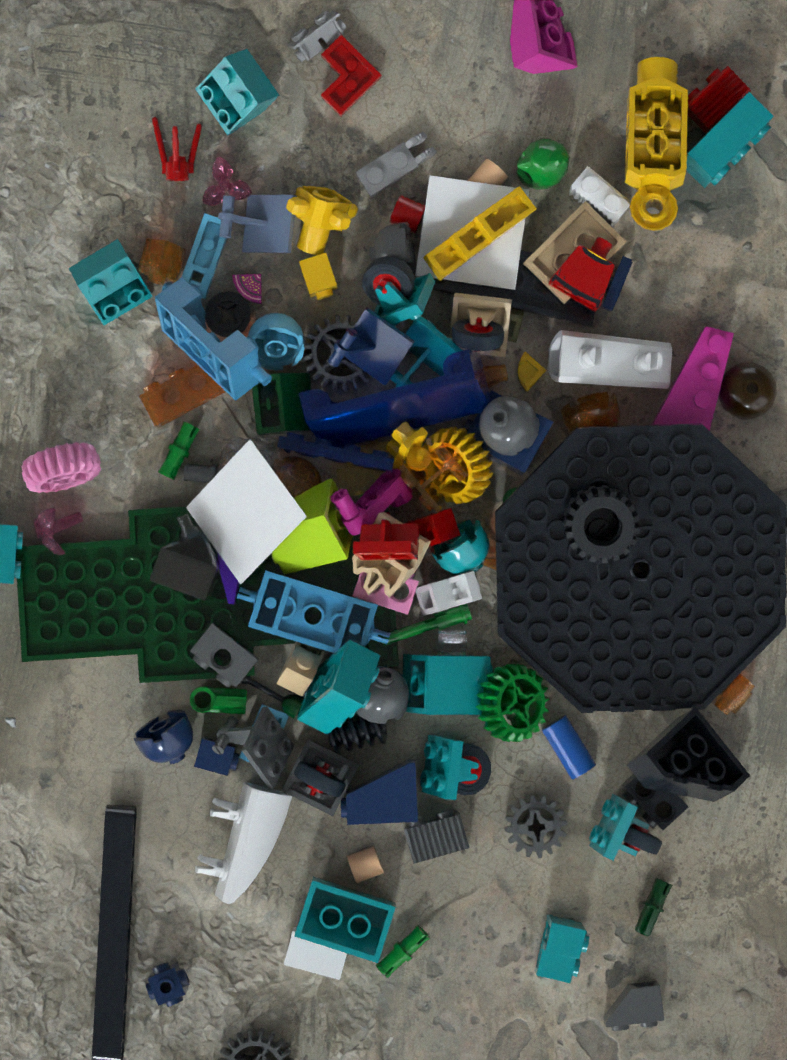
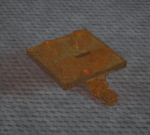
M443 443L433 452H435L444 465L428 480H424L422 473L412 470L407 463L400 467V470L403 472L400 475L402 480L409 488L415 487L422 495L419 497L421 503L429 511L434 509L436 513L444 509L447 504L442 497L437 496L435 489L430 488L431 483L448 469L459 483L469 475L458 463L459 458L456 455L453 457Z

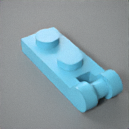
M204 213L182 274V278L189 285L194 284L200 290L203 299L207 298L227 238L219 237L221 220ZM194 271L203 274L201 282L192 280Z

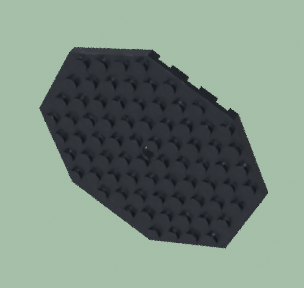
M701 423L576 427L495 511L498 636L581 713H593V711L634 712V710L672 711L675 709H693L695 707L698 710H704L786 628V504ZM601 485H607L609 488L613 489L614 487L620 490L622 494L629 498L639 515L640 521L638 525L640 527V534L636 535L637 542L635 546L631 545L629 547L630 552L627 555L621 554L619 556L620 559L615 562L613 559H609L608 563L601 564L599 560H596L594 563L586 557L582 558L575 549L573 550L565 535L563 527L565 508L569 507V501L572 497L575 499L578 496L577 492L582 489L583 491L589 490V486L601 487ZM596 509L587 516L584 530L590 538L605 539L615 532L618 525V517L611 509ZM635 563H647L649 566L648 573L642 577L634 575L633 567Z

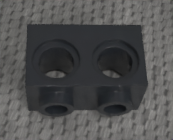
M634 774L621 785L626 790L622 794L624 798L635 806L638 804L645 811L642 817L653 829L658 825L660 829L665 830L689 808L677 794L652 789L645 795L637 794L635 787L639 780ZM661 801L668 802L670 807L669 812L665 816H657L655 813V807Z

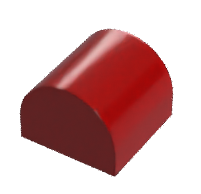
M400 195L389 222L392 224L407 222L411 232L416 234L425 212V205Z

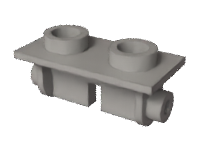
M328 10L322 12L314 19L315 24L307 30L302 28L291 36L293 41L287 44V46L294 50L298 49L295 55L301 63L304 60L309 61L323 50L318 42L321 37L326 45H330L340 35L344 34L343 31L347 28L341 19L335 20L340 16L338 12L331 11L329 13Z

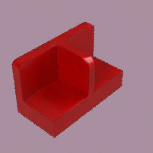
M382 519L381 524L361 525L360 542H353V554L360 560L418 559L419 526L416 523L391 524L387 519Z

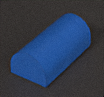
M566 715L541 729L571 779L583 775L596 766V763Z

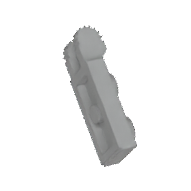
M425 132L419 133L406 143L402 142L355 172L370 198L418 169L420 164L437 153L435 148L431 147L414 158L409 151L427 139Z

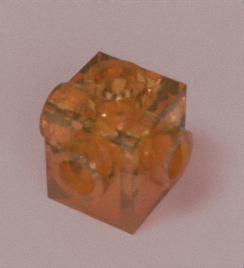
M147 238L138 272L147 275L148 281L155 284L164 285L165 281L176 282L180 274L186 249L168 240Z

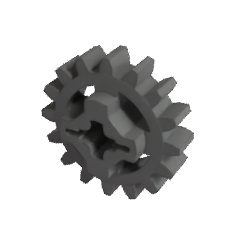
M530 794V802H525L524 799L519 798L521 805L519 808L511 805L510 808L514 812L513 816H505V819L511 823V826L505 827L504 830L507 833L513 834L509 837L508 842L518 843L515 848L517 852L524 848L526 849V857H530L532 851H534L538 858H542V851L546 850L551 855L553 854L551 846H562L558 838L559 836H567V833L561 830V827L568 825L566 820H560L559 818L564 814L562 809L554 810L557 804L556 801L553 800L546 804L545 795H542L540 800L536 801L534 795ZM539 807L549 811L553 818H544L540 814ZM528 809V816L524 821L517 823L519 816ZM534 813L539 823L543 824V827H540L539 833H537L538 839L534 831L528 828L529 825L533 824ZM549 831H554L552 837L544 843L543 838ZM518 834H527L532 838L533 845L524 842Z

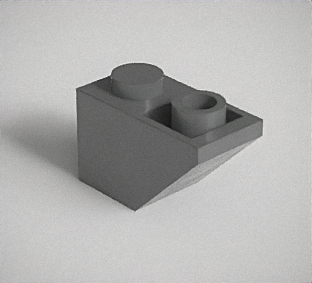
M657 981L628 984L603 1016L605 1026L607 1028L611 1027L612 1031H622L629 1029V1025L640 1024L641 1027H653L658 1025L657 1021H664L659 983Z

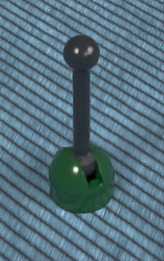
M246 676L241 682L242 684H250L279 700L283 712L289 717L296 719L304 700L299 695L288 694L283 697L251 679V676Z

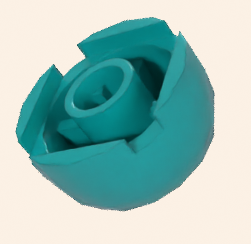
M475 519V524H472L470 520H465L457 524L460 536L433 545L430 549L437 563L444 570L454 574H464L480 570L490 549L489 538L479 520Z

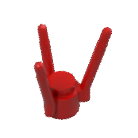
M153 117L152 122L162 162V174H166L167 181H188L189 174H194V161L202 125H196L188 162H186L185 156H179L178 127H172L173 156H169L168 162L158 119Z

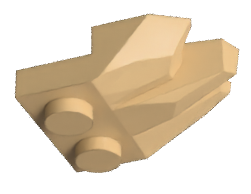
M386 512L379 513L374 524H381L382 519H387L391 524H403ZM419 534L418 559L360 560L354 555L352 558L353 573H367L363 588L368 595L383 584L385 586L384 593L390 598L417 570L431 541Z

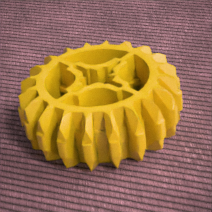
M456 426L442 428L426 439L424 446H422L431 454V463L427 469L423 470L426 473L423 480H429L431 484L429 490L436 489L437 497H444L446 503L454 501L457 505L471 502L481 496L489 484H491L489 478L493 472L489 467L493 462L486 457L489 451H484L481 447L483 441L475 440V433L468 434L466 428L458 429Z

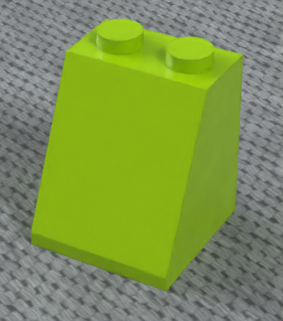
M328 479L293 497L307 517L271 553L274 563L279 565L283 574L348 559L352 535L341 520L342 515L331 501L333 493L338 491L333 479Z

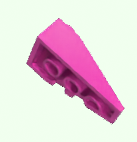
M514 0L510 35L514 68L538 74L578 67L572 35L570 32L565 33L560 19L564 16L561 7L556 6L553 0Z

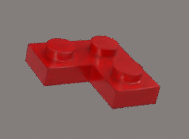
M342 35L321 54V57L340 75L321 94V98L342 117L382 78V75Z

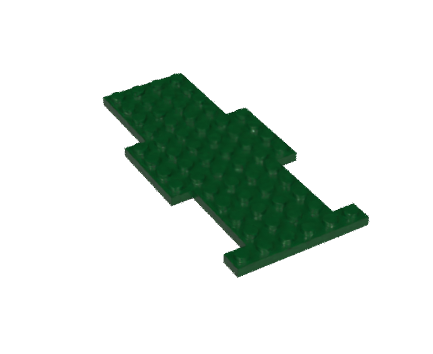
M187 506L128 510L130 539L22 546V550L16 549L15 560L21 561L20 579L17 578L22 662L137 654L139 683L215 678L218 673L210 666L205 670L193 660L195 654L191 652V649L212 623L219 626L253 654L254 646L295 644L296 641L248 627L253 612V603L237 599L236 604H228L220 575L217 551L187 510ZM360 534L352 535L348 559L288 574H283L279 565L274 563L270 554L242 584H239V589L242 587L257 592L266 570L353 597L360 575L353 573V542H360ZM238 589V594H242V595H245V596H250V595H248V594L239 592V589ZM378 605L374 616V628L385 632L397 630L395 610ZM316 607L308 608L305 612V620L312 625L320 622L322 618L321 611ZM370 639L369 650L380 655L377 666H399L398 642L383 646L381 642ZM226 649L218 650L215 656L217 663L222 666L228 665L231 661L230 652ZM255 665L247 676L255 675Z

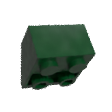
M310 373L269 374L272 376V380L268 385L263 386L261 383H258L252 388L256 431L259 437L316 430Z

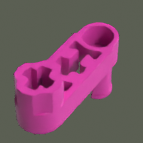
M390 469L384 472L356 503L353 502L347 489H340L333 493L331 501L342 515L341 520L351 535H358L361 531V525L373 524L378 514L384 512L389 505L399 507L408 503L413 496L412 489L400 470Z

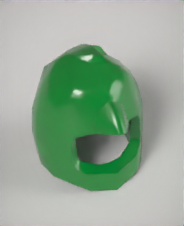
M540 138L531 142L519 156L516 174L527 187L536 190L548 189L557 185L566 175L570 156L563 144L550 138ZM525 172H527V173L531 176V178H532L533 180H531V179L525 174Z

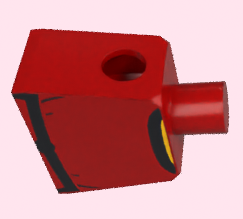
M597 237L591 249L579 244L552 276L548 285L596 312L601 305L615 264L605 259L613 245L601 237Z

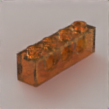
M194 362L195 366L186 371L184 368H180L170 373L168 381L162 384L156 381L144 387V393L139 395L155 427L160 428L226 393V391ZM197 375L204 376L206 380L205 386L200 390H194L190 385L191 379ZM170 389H177L180 392V398L174 404H169L165 400L166 392Z

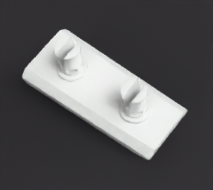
M560 330L553 338L548 350L547 370L551 379L555 382L668 389L670 385L671 343Z
M244 782L238 804L218 798L213 799L212 802L224 808V810L210 809V816L229 819L234 822L224 860L200 854L197 859L210 866H195V873L219 877L215 895L222 902L227 904L235 902L261 871L278 839L292 796L279 790Z

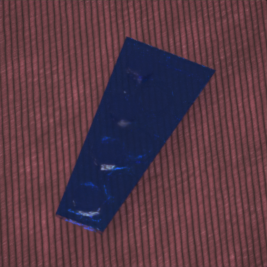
M287 432L286 437L279 436L277 448L283 453L290 454L292 450L305 457L319 458L321 456L332 462L345 464L350 462L359 467L393 472L395 460L389 458L390 453L373 450L372 454L362 453L359 446L344 444V448L333 447V441L316 438L315 443L303 441L304 435Z

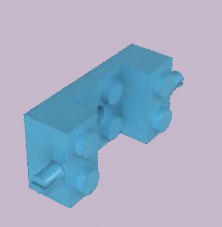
M182 277L173 284L172 282L164 284L162 292L155 296L162 331L235 401L258 383L266 386L271 382L272 376L262 368L258 358V345L251 337H245L239 330H236L221 342L213 332L208 333L205 330L207 329L204 317L206 312L201 302L203 296L194 284L189 285Z
M266 570L257 592L240 587L239 592L250 596L242 594L237 596V599L253 603V612L248 627L335 653L349 640L363 647L369 643L370 639L387 645L388 639L378 637V635L389 638L391 634L390 632L374 628V616L378 605ZM310 607L318 608L322 614L320 622L314 625L309 624L305 620V612Z

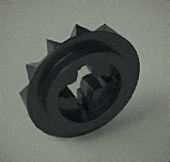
M228 291L216 294L209 300L205 309V320L208 327L213 333L224 338L230 336L236 330L242 333L246 330L251 320L250 307L247 301L235 292ZM236 305L233 315L237 323L226 320L220 325L223 315L218 307L230 310Z

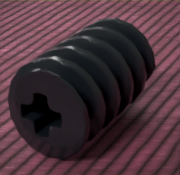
M358 715L356 721L348 717L340 728L336 727L327 735L330 746L338 754L341 752L342 744H344L347 751H352L353 742L356 743L359 749H362L365 739L371 747L375 745L376 737H378L382 744H386L387 728L386 723L369 722Z

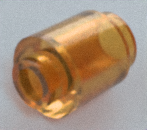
M739 674L715 698L717 701L714 703V706L726 716L730 712L736 715L753 693L751 691L755 685L742 674Z

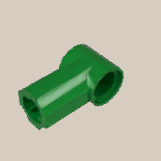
M198 686L191 693L190 705L195 711L200 713L246 714L247 689ZM200 691H205L211 696V703L206 707H199L195 703V695Z

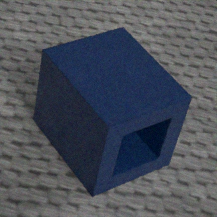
M203 737L194 767L226 776L230 774L231 770L236 771L240 759V754L236 753L237 746L227 744L224 753L217 754L212 750L216 740Z

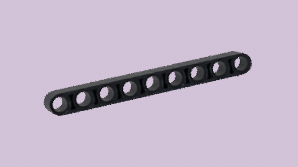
M106 805L92 1060H123L137 818L136 806Z

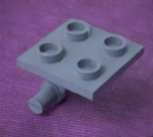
M248 195L246 217L233 214L236 197L223 196L222 212L218 216V219L221 220L219 237L231 238L232 222L245 225L242 252L291 253L295 215L287 210L286 205L290 198L297 196Z

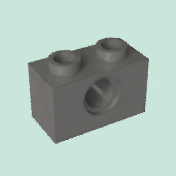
M215 623L210 625L191 649V652L195 654L193 660L205 670L210 666L218 673L215 678L228 688L231 684L238 687L259 660L258 657ZM220 649H226L231 654V661L226 666H222L216 661L215 656Z

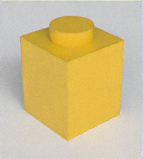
M327 253L299 261L310 298L316 296L317 300H321L334 295L333 290L338 288Z

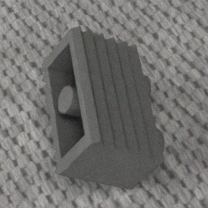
M453 809L436 813L437 819L426 821L425 817H420L418 822H408L409 826L404 828L413 864L469 848L459 812L453 813Z

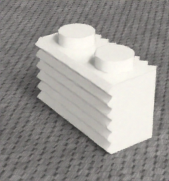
M588 166L571 185L569 190V196L573 195V199H578V203L582 202L583 204L586 201L612 228L626 213L631 204L630 200Z

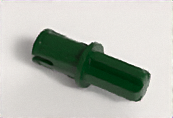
M655 878L647 900L642 902L644 908L635 926L636 932L644 936L651 935L660 912H664L662 908L673 885Z

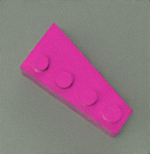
M707 326L701 330L651 425L701 423L710 431L734 333Z

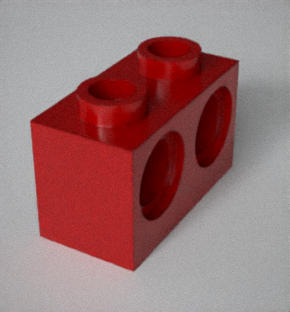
M452 508L403 523H416L419 526V534L431 541L429 547L460 536Z

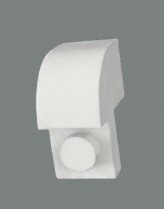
M474 571L417 587L416 595L423 616L482 599L480 585Z

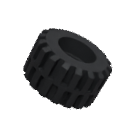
M593 485L589 486V490L583 491L582 489L577 492L578 496L575 499L572 497L569 501V507L565 508V520H563L565 535L573 550L575 549L582 558L586 557L594 563L596 560H599L601 564L608 563L609 559H613L615 562L620 559L619 556L623 553L627 555L630 552L629 547L631 545L635 546L637 542L636 535L640 534V527L638 525L640 521L639 515L629 498L622 494L620 490L614 487L613 489L609 488L607 485H601V487ZM600 508L613 510L618 517V525L615 532L605 539L590 538L584 530L587 516Z

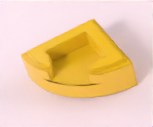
M525 351L520 358L517 373L521 386L528 392L547 370Z

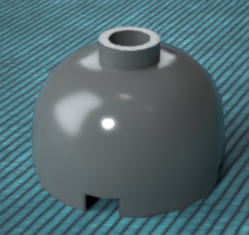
M407 222L395 223L380 230L375 237L374 247L369 248L370 261L372 262L377 258L385 256L394 257L405 262L413 274H416L414 243H411L406 236L412 234L409 224Z
M506 395L495 398L486 405L479 421L480 433L487 445L497 453L508 456L517 455V452L531 447L538 436L540 426L536 412L528 402L516 396Z
M381 665L377 666L380 668L379 674L370 685L369 692H371V697L365 708L358 709L356 713L369 722L385 724L388 719L396 718L398 720L404 715L409 700V688L400 672L391 667Z

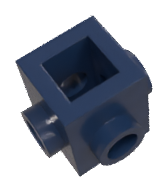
M165 962L153 967V972L147 978L149 983L145 984L150 999H156L158 1006L166 1003L167 1007L183 1001L182 996L186 994L188 985H190L185 969H180L178 962L171 965ZM169 982L172 989L167 992L164 991L162 983Z

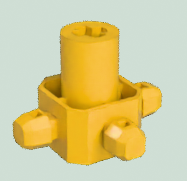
M303 185L296 189L295 195L297 197L290 198L286 208L290 213L303 221L296 247L306 253L320 255L325 251L330 231L348 229L351 222L350 219L356 216L358 208L335 190L326 187Z

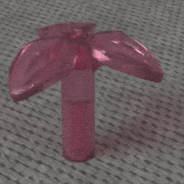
M220 156L217 157L212 167V176L219 185L209 186L202 198L203 203L210 206L222 203L223 196H225L227 191L230 196L236 197L235 200L245 199L252 194L251 188L246 182L237 180L230 183L229 180L232 177L233 170L231 165Z
M55 508L46 509L38 515V519L33 518L35 533L38 539L42 537V542L48 550L54 554L63 555L65 552L53 539L54 534L82 523L83 517L80 512H76L54 521Z

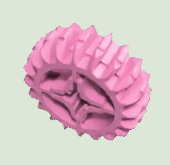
M75 442L73 444L56 445L43 451H37L35 455H30L25 459L21 466L23 471L22 477L29 491L49 493L67 490L68 488L93 480L101 470V461L96 448L91 444Z

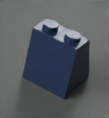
M491 390L488 396L485 394L481 395L474 408L479 411L474 421L468 418L463 428H466L468 434L475 433L476 441H483L481 447L484 451H489L487 457L522 476L551 428L553 421L536 413L540 426L538 436L533 445L528 449L524 448L522 451L517 452L518 454L514 456L501 455L487 445L479 429L480 416L486 405L495 398L502 396Z
M408 759L347 790L346 798L341 799V818H347V825L418 822L415 759Z

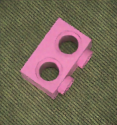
M360 573L353 597L408 615L419 581L413 580L415 574L405 582L409 588L408 596L404 599H396L393 595L389 598L384 593L385 586L383 584L368 595L363 588L367 573Z

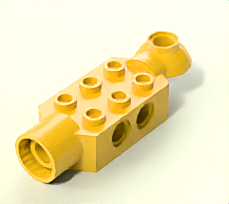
M650 57L638 63L637 85L630 87L627 99L625 183L638 190L631 200L630 211L636 224L651 231L663 230L675 220L678 205L677 200L670 191L683 185L687 171L688 90L677 84L678 64L674 60L665 57ZM654 207L657 208L660 211V213L651 214L646 209Z

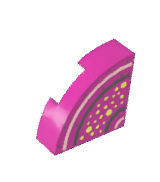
M261 274L232 275L234 285L241 296L252 303L262 304Z

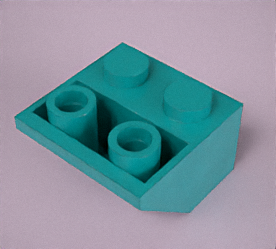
M248 49L225 56L195 89L227 136L264 112L280 96Z
M118 239L69 268L77 286L103 325L108 324L153 297Z

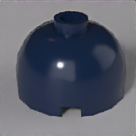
M184 710L167 712L169 718L159 721L158 716L143 725L135 733L137 738H134V741L144 757L153 762H169L170 764L178 763L185 758L184 753L189 750L193 742V728Z

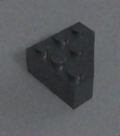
M697 707L676 718L627 764L644 788L712 802L731 794L750 777V774Z

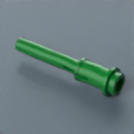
M466 603L439 613H433V618L391 631L389 638L381 635L380 637L388 639V645L436 628L442 631V629L460 623L466 625L467 621L472 620V616Z

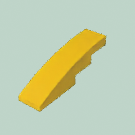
M519 186L476 216L470 223L455 232L442 244L427 253L423 259L441 281L536 211L537 208Z

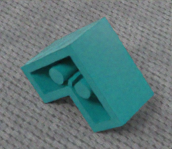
M553 915L547 916L535 967L537 976L571 983L572 976L577 977L580 968L581 952L586 953L590 938L582 922Z

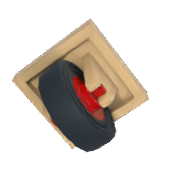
M454 293L450 338L453 340V343L466 353L506 357L512 299Z

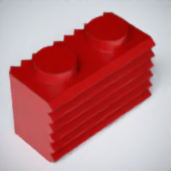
M729 66L722 71L718 68L714 70L705 80L708 83L707 86L701 91L695 88L688 95L687 115L705 134L748 92H751V89L747 87Z

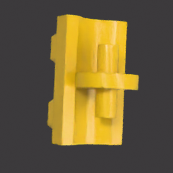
M404 422L393 431L391 435L393 439L387 444L386 449L394 457L391 464L394 469L400 470L405 460L412 470L423 471L428 468L431 463V454L426 448L422 447L428 434L423 427L415 431L407 422Z

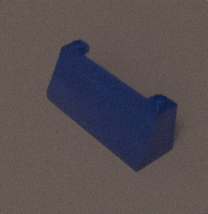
M467 349L450 354L443 363L444 376L339 403L331 400L328 392L320 389L301 392L299 396L305 421L323 449L328 452L391 436L393 431L404 422H407L415 430L482 413L486 405L491 402L480 353Z

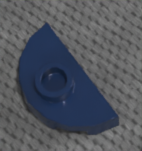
M625 256L622 257L614 276L609 280L605 291L606 296L601 308L613 311L633 263L632 259Z

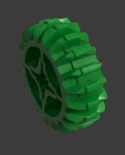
M506 664L503 667L494 668V673L486 674L488 682L480 683L484 690L483 693L477 694L481 698V704L475 707L482 710L478 719L485 721L483 728L491 731V736L502 741L520 742L523 739L532 738V733L540 731L538 724L546 722L543 714L549 712L545 707V702L549 701L550 698L544 696V693L548 687L541 685L543 678L536 675V670L527 668L523 664ZM515 681L519 683L523 691L520 690L519 686H516ZM503 715H505L507 719H510L512 725L507 723Z

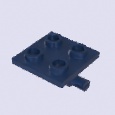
M367 307L354 328H348L342 339L336 341L334 345L335 350L328 359V362L332 366L338 367L342 359L346 357L386 386L415 341Z

